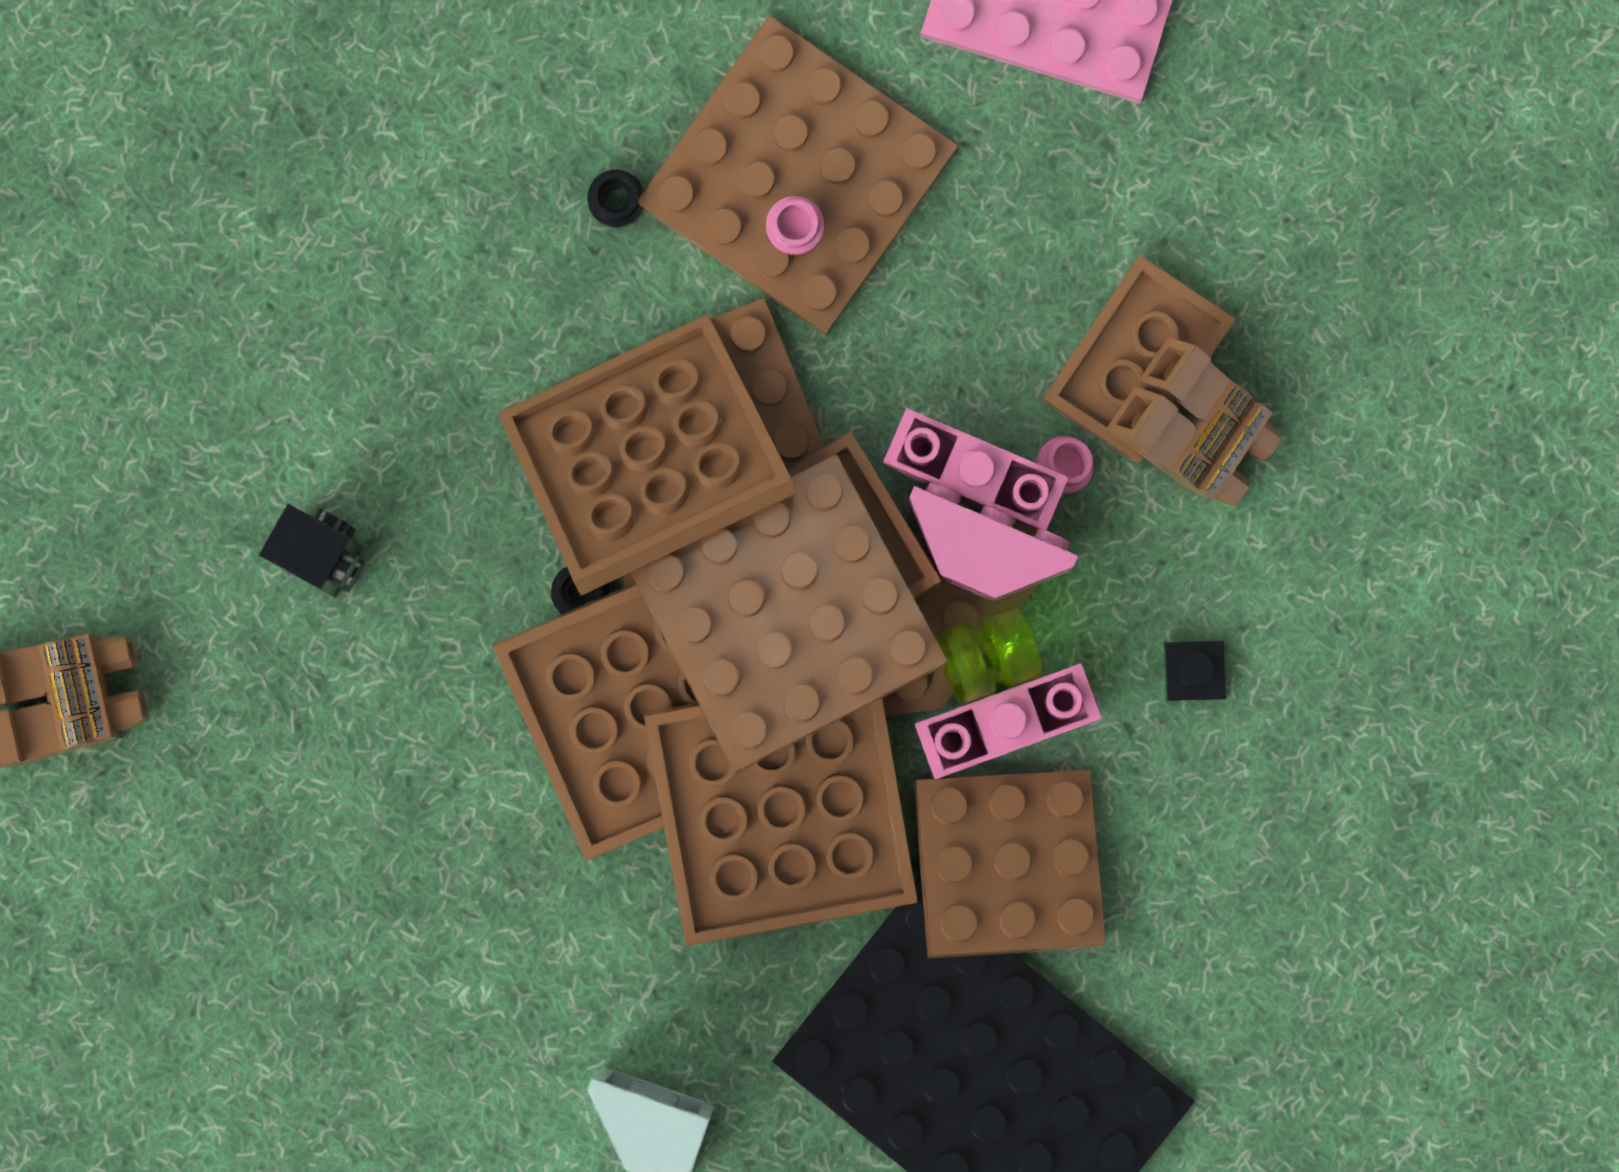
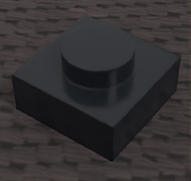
M1224 641L1164 643L1166 701L1226 699Z

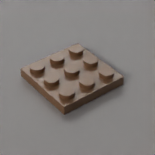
M1090 770L938 778L935 780L920 779L913 783L928 958L1102 948L1106 945Z

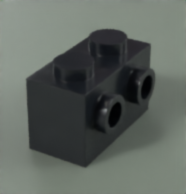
M289 503L286 505L259 553L260 557L334 598L337 596L340 588L347 592L353 588L365 566V561L359 558L364 547L352 539L356 532L355 528L320 507L317 508L312 517Z

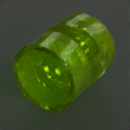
M1016 606L984 616L980 628H976L973 624L967 622L939 632L936 636V641L947 660V664L942 667L954 696L962 705L994 695L999 683L1011 689L1039 679L1042 675V663L1036 640L1024 614ZM979 645L983 646L985 656L991 669H986L983 656L978 647Z

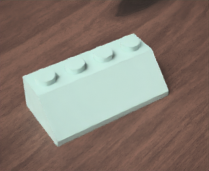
M606 1066L591 1078L587 1091L626 1171L692 1172L715 1107L714 1104Z

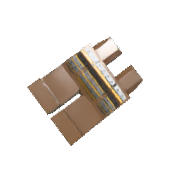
M1168 337L1139 379L1152 392L1134 387L1106 431L1173 478L1186 490L1236 506L1250 488V480L1236 470L1245 454L1247 453L1252 458L1264 461L1272 455L1282 440L1280 434L1268 421L1273 412L1263 404L1256 402L1246 390L1230 380L1211 363L1212 358L1197 345ZM1179 360L1166 381H1164L1166 368L1172 362ZM1146 409V411L1144 412V414L1132 430L1131 422L1133 420V417L1140 410Z
M88 633L36 646L1 652L0 709L47 699L48 703L0 712V768L10 769L104 742L122 739L121 731L130 730L149 721L147 703L142 690L113 696L109 674L137 668V658L132 639L128 637L100 638V636Z

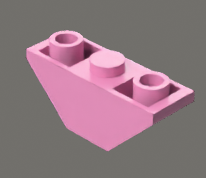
M906 408L883 461L887 466L925 487H928L929 483H934L956 492L962 496L960 502L980 511L983 506H988L1016 519V524L1045 531L1069 478Z
M929 483L926 491L914 486L911 492L909 505L939 578L989 601H998L1068 573L1072 570L1078 558V555L1067 551L1070 542L1042 529H1037L1034 537L1013 528L1016 521L1015 518L988 506H983L980 514L958 505L962 496L940 485Z
M1080 663L923 720L914 725L935 780L1042 742L1102 718L1083 666Z

